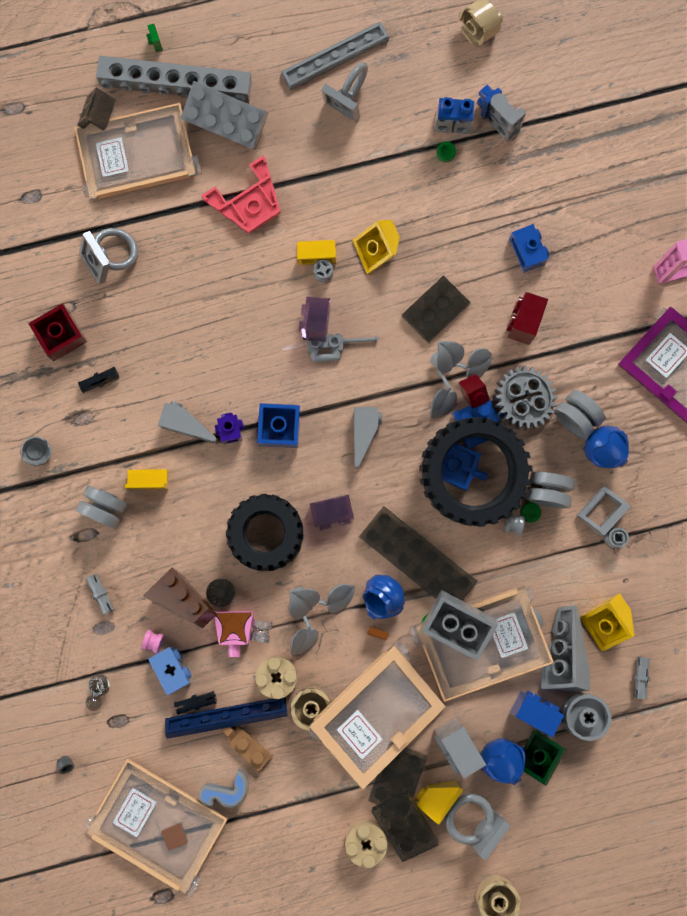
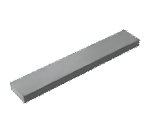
M378 22L281 71V76L289 90H292L389 41V36L382 23Z

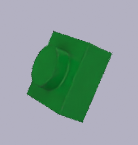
M155 24L147 25L149 33L146 36L149 45H153L156 52L163 50Z

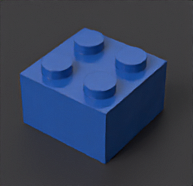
M260 403L258 445L298 448L300 405Z
M528 690L526 693L520 691L509 713L553 737L564 717L559 712L561 708L546 700L544 703L540 702L542 698Z

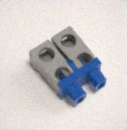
M487 84L479 91L480 98L477 100V105L482 109L481 116L483 119L487 117L488 122L508 141L521 130L526 112L522 108L516 111L508 103L507 97L502 94V90L499 87L493 90Z
M450 97L439 98L438 107L435 112L434 132L451 133L454 122L453 133L470 134L474 115V101L471 99H452Z

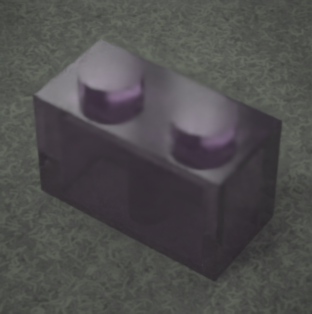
M306 297V304H302L301 316L304 317L299 322V332H302L303 340L326 342L331 310L330 298Z
M349 494L310 503L315 528H319L320 531L332 528L331 525L339 523V526L351 524L350 520L354 519Z

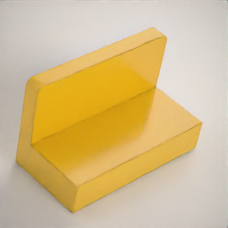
M335 240L297 242L298 265H311L319 260H328L330 263H336Z
M127 470V484H124V488L127 490H168V470Z

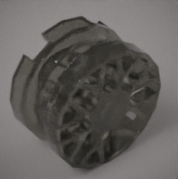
M226 579L213 580L206 590L208 601L217 607L231 604L236 594L234 585Z

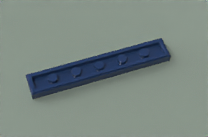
M286 697L165 718L166 739L287 717Z

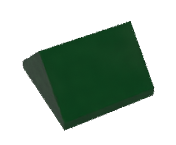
M534 729L523 748L525 751L524 772L547 786L567 749Z

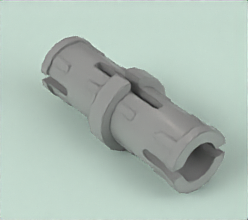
M98 574L86 578L85 580L93 593L92 598L93 600L96 599L102 614L105 615L115 610L107 595L108 591L104 589Z
M637 657L636 675H634V698L647 699L648 681H650V658Z

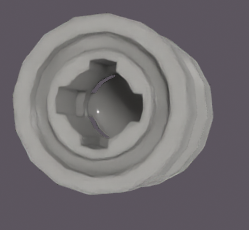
M614 528L606 533L604 540L608 547L615 549L627 545L629 535L623 528Z

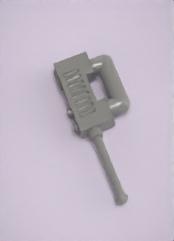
M340 334L307 337L308 354H311L313 362L338 361L341 358L340 352H343V344L377 342L378 337L346 339L342 338ZM319 349H332V353L319 354Z

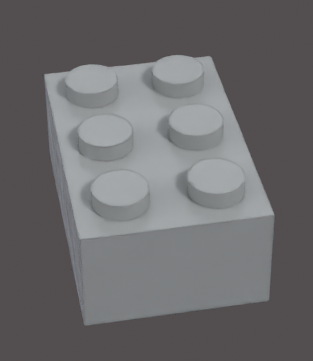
M441 590L422 624V632L478 661L498 624L496 618Z

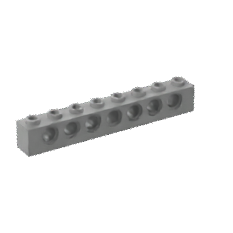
M99 56L96 73L99 85L106 89L114 87L125 91H131L132 89L143 93L158 92L162 95L177 94L180 97H187L192 87L190 83L196 81L209 87V84L215 83L214 87L209 88L240 101L250 102L251 72ZM136 75H141L139 78L134 79ZM155 77H159L156 81L152 80ZM178 79L177 82L171 83L172 80ZM228 86H235L233 89H227Z

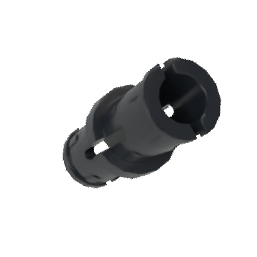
M112 367L101 373H94V376L79 381L78 385L84 394L96 387H104L105 383L118 379L119 374L116 368Z
M212 691L199 696L195 694L189 699L174 702L175 707H183L175 709V711L179 715L190 710L198 711L201 707L217 704V698L208 700V698L214 697L216 694Z

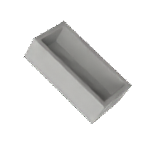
M193 81L180 119L251 149H256L269 112Z
M455 717L434 729L437 734L434 736V739L456 775L461 774L463 778H466L486 766L464 726Z

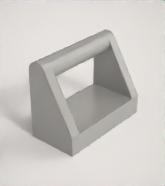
M603 486L577 516L601 537L606 535L631 506ZM606 495L617 506L600 525H597L586 516Z

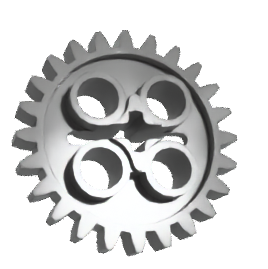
M523 366L521 370L519 367H516L514 372L510 369L507 375L501 376L502 380L496 383L499 387L494 389V392L499 395H496L493 399L499 401V403L495 407L501 408L498 415L505 414L503 421L510 419V426L517 423V429L521 428L522 425L525 430L529 429L530 426L532 429H535L537 424L539 426L543 425L544 421L550 420L549 415L554 414L551 408L556 407L557 404L552 401L557 399L558 396L552 395L556 388H550L553 381H546L548 375L540 376L542 370L534 373V367H531L529 371L526 366ZM529 382L534 385L535 390L529 388ZM510 387L516 389L517 395L511 393ZM535 393H541V395L533 396L529 400L522 399L517 402L510 403V400L519 399L522 396L528 397ZM534 401L540 403V409L534 405ZM517 405L522 408V410H523V413H522V414L519 413V412H517V410H516V406H517Z

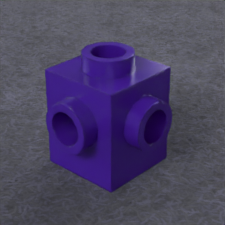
M225 413L221 415V418H217L218 424L215 425L216 435L221 437L223 444L243 440L241 431H244L242 419H238V416L233 415V413Z

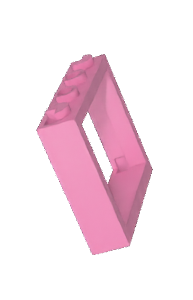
M687 239L676 242L653 266L659 284L687 277Z

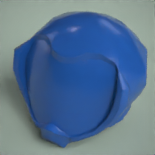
M607 425L596 428L589 438L586 439L584 446L586 458L600 468H622L628 462L629 441L627 435L616 426Z
M375 575L367 581L363 599L368 616L374 620L376 618L385 619L394 617L402 612L405 604L404 591L395 579L388 575Z
M504 738L488 742L480 753L486 764L481 770L490 778L500 783L515 785L520 782L525 765V751L523 747L514 741Z

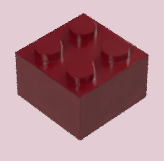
M525 292L523 297L519 296L512 311L515 315L512 316L506 331H509L507 338L530 345L537 335L548 299L529 292Z
M63 303L28 323L47 357L53 362L87 342L69 309Z

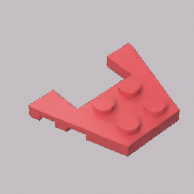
M264 155L249 164L259 182L230 201H225L216 186L201 195L207 204L248 234L281 214Z

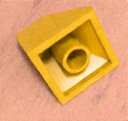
M377 220L352 239L367 274L372 273L396 255L400 236L392 220Z
M620 593L606 599L580 617L602 652L635 636L631 609Z
M456 780L429 784L425 789L422 787L415 796L417 800L415 802L425 814L439 825L462 793L463 788Z

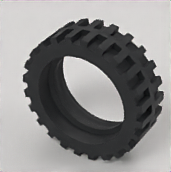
M479 417L460 419L447 424L443 429H439L435 433L436 436L428 441V447L421 456L423 457L422 465L419 466V471H422L420 483L424 486V495L426 498H429L432 507L452 521L478 527H484L486 524L499 523L498 520L510 517V512L513 509L518 510L521 506L519 504L522 498L526 499L528 495L525 490L527 485L531 486L532 480L528 479L529 472H533L532 465H528L527 459L531 457L529 452H525L523 448L525 443L522 439H518L515 436L517 433L513 429L506 428V424ZM474 437L489 440L497 445L505 455L508 464V479L503 491L491 502L478 506L466 505L453 498L447 491L442 478V465L448 451L458 442Z

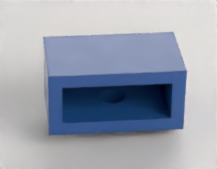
M534 224L511 233L509 239L524 273L546 264L549 259V252L546 246L543 247L541 233L539 229L535 228Z

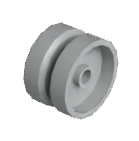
M573 390L566 397L567 403H560L554 410V414L560 423L575 436L583 440L588 439L594 432L593 426H600L606 419L603 410L598 404L579 390Z
M531 472V485L537 488L528 490L526 501L554 508H571L572 497L563 492L574 490L575 480L573 478L555 473Z
M87 485L83 495L94 502L90 504L85 501H79L75 511L116 529L120 519L111 514L110 511L124 513L128 503L117 499V496L105 490H98Z
M579 692L572 694L561 707V713L564 715L562 719L563 726L569 733L581 740L593 741L600 739L611 726L612 716L609 707L604 700L590 693Z

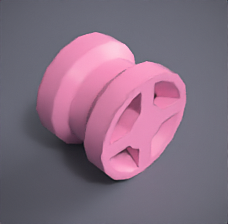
M148 630L143 639L141 649H150L153 653L158 654L164 635H156L153 631Z

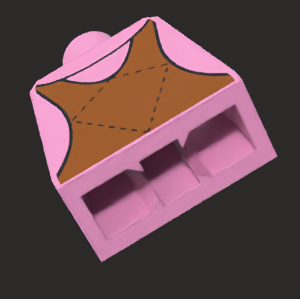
M254 611L216 612L217 615L214 618L219 645H228V657H240V645H247L250 642Z

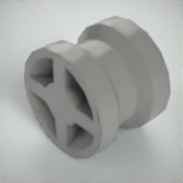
M319 260L315 263L313 269L316 280L322 283L330 281L333 276L332 264L328 260Z
M510 513L511 516L505 522L504 532H514L520 536L523 531L525 517H515Z

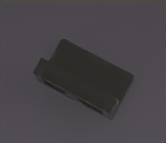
M95 87L87 95L77 126L85 129L91 123L104 131L107 128L116 100Z

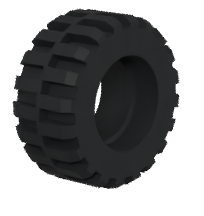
M273 494L253 495L249 499L241 501L239 506L231 512L232 515L227 521V544L233 556L244 566L257 571H274L292 562L300 551L304 538L303 523L297 510L287 500ZM261 514H270L277 517L284 527V538L281 544L276 549L268 552L254 549L249 544L246 535L250 521Z

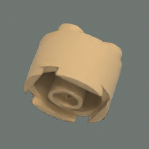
M477 0L460 11L458 20L459 22L462 21L463 27H461V30L470 43H478V46L499 33L503 17L499 11H496L490 0Z
M273 656L266 659L258 667L255 681L263 695L272 699H280L293 691L298 675L296 667L291 660L283 656ZM279 672L282 681H273L274 676L272 673L277 674Z
M306 687L300 690L291 703V716L295 724L301 729L311 731L309 726L314 722L313 720L331 703L328 694L318 687ZM312 704H315L316 712H307L308 707L306 705L311 706Z
M369 819L353 823L346 833V853L349 859L360 867L372 868L380 863L387 852V839L380 824ZM370 840L369 846H363L362 841Z
M493 875L484 879L479 884L475 897L482 916L519 915L520 896L508 879L500 875ZM499 898L501 899V902L498 903L497 901H495V899Z

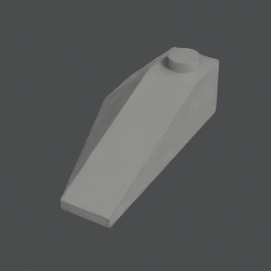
M578 606L558 607L552 629L554 633L551 645L548 644V649L554 663L542 667L541 689L564 692L590 691V670Z

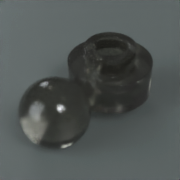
M93 676L89 681V690L92 695L86 699L85 704L90 711H96L101 707L102 700L100 696L107 694L110 684L106 676Z

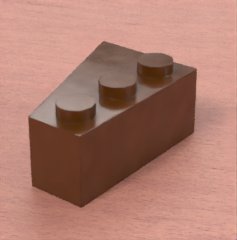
M173 567L143 595L153 603L201 628H204L217 615L215 610L187 579Z

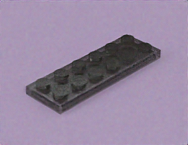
M385 506L380 509L359 536L360 539L434 599H437L442 590L463 601L478 582Z

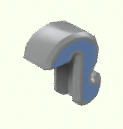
M239 768L234 788L206 783L199 791V799L206 806H213L216 799L224 807H237L244 801L248 792L249 778L246 772Z

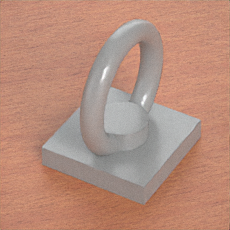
M365 62L357 64L339 91L326 83L321 89L324 102L354 122H357L360 113L358 104L353 100L365 81L368 65ZM357 78L355 84L353 85L352 89L350 90V88H351L353 82H354L355 79Z
M108 228L98 232L95 237H93L90 231L83 233L79 254L98 284L106 281L108 270L119 271L132 266L138 256V247L136 241L129 233L117 228ZM108 236L120 237L128 243L130 255L123 262L108 261L105 249L99 246L100 242Z
M465 794L458 797L445 816V824L450 836L459 843L471 845L485 861L511 826L491 807L486 799L476 794ZM466 803L480 805L486 814V818L478 823L472 836L462 835L454 826L455 812Z

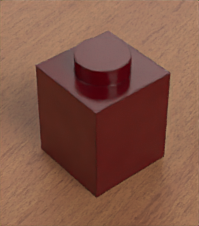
M477 374L458 382L463 398L472 409L490 401L486 385Z

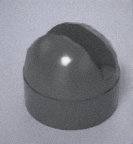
M62 756L56 763L59 774H66L75 767L69 756Z

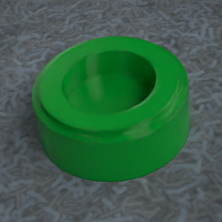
M450 142L439 144L436 152L438 159L442 162L452 161L456 154L455 146Z
M527 503L522 506L520 515L525 517V522L533 523L540 518L541 509L535 503Z

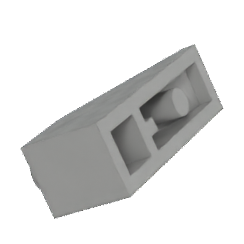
M171 401V404H164L158 424L160 428L218 444V439L185 408H182V404Z
M354 407L355 469H359L378 430V424H382V413H378V407Z

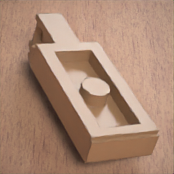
M237 726L236 728L228 727L221 729L228 736L226 741L258 772L273 756L244 728Z

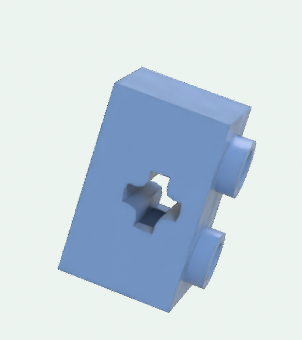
M173 646L148 659L166 695L191 683L190 678L192 677L188 667H184L180 661L183 659L180 651L177 648L174 649ZM170 666L176 667L174 674L168 672Z

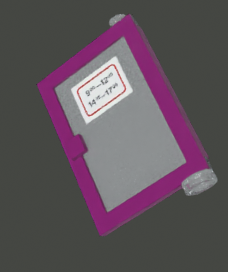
M671 306L668 309L664 307L657 314L659 319L618 365L687 423V319Z

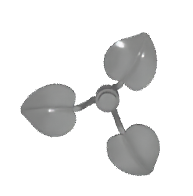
M453 341L438 342V352L432 355L430 363L437 368V374L441 376L446 389H440L434 396L430 409L431 418L435 419L449 413L457 401V393L451 391V386L443 373H448L453 367L458 366L467 369V377L474 374L480 377L491 364L492 353L486 348L476 349L469 356L468 365H463L459 363L464 357V347Z
M340 584L334 587L328 594L327 601L321 600L319 593L313 589H304L299 586L289 591L290 615L293 618L303 617L306 624V629L298 630L292 638L290 645L292 656L300 655L310 650L318 640V631L315 628L311 629L306 617L309 610H312V607L317 603L328 606L327 610L330 613H337L343 610L353 598L354 585Z

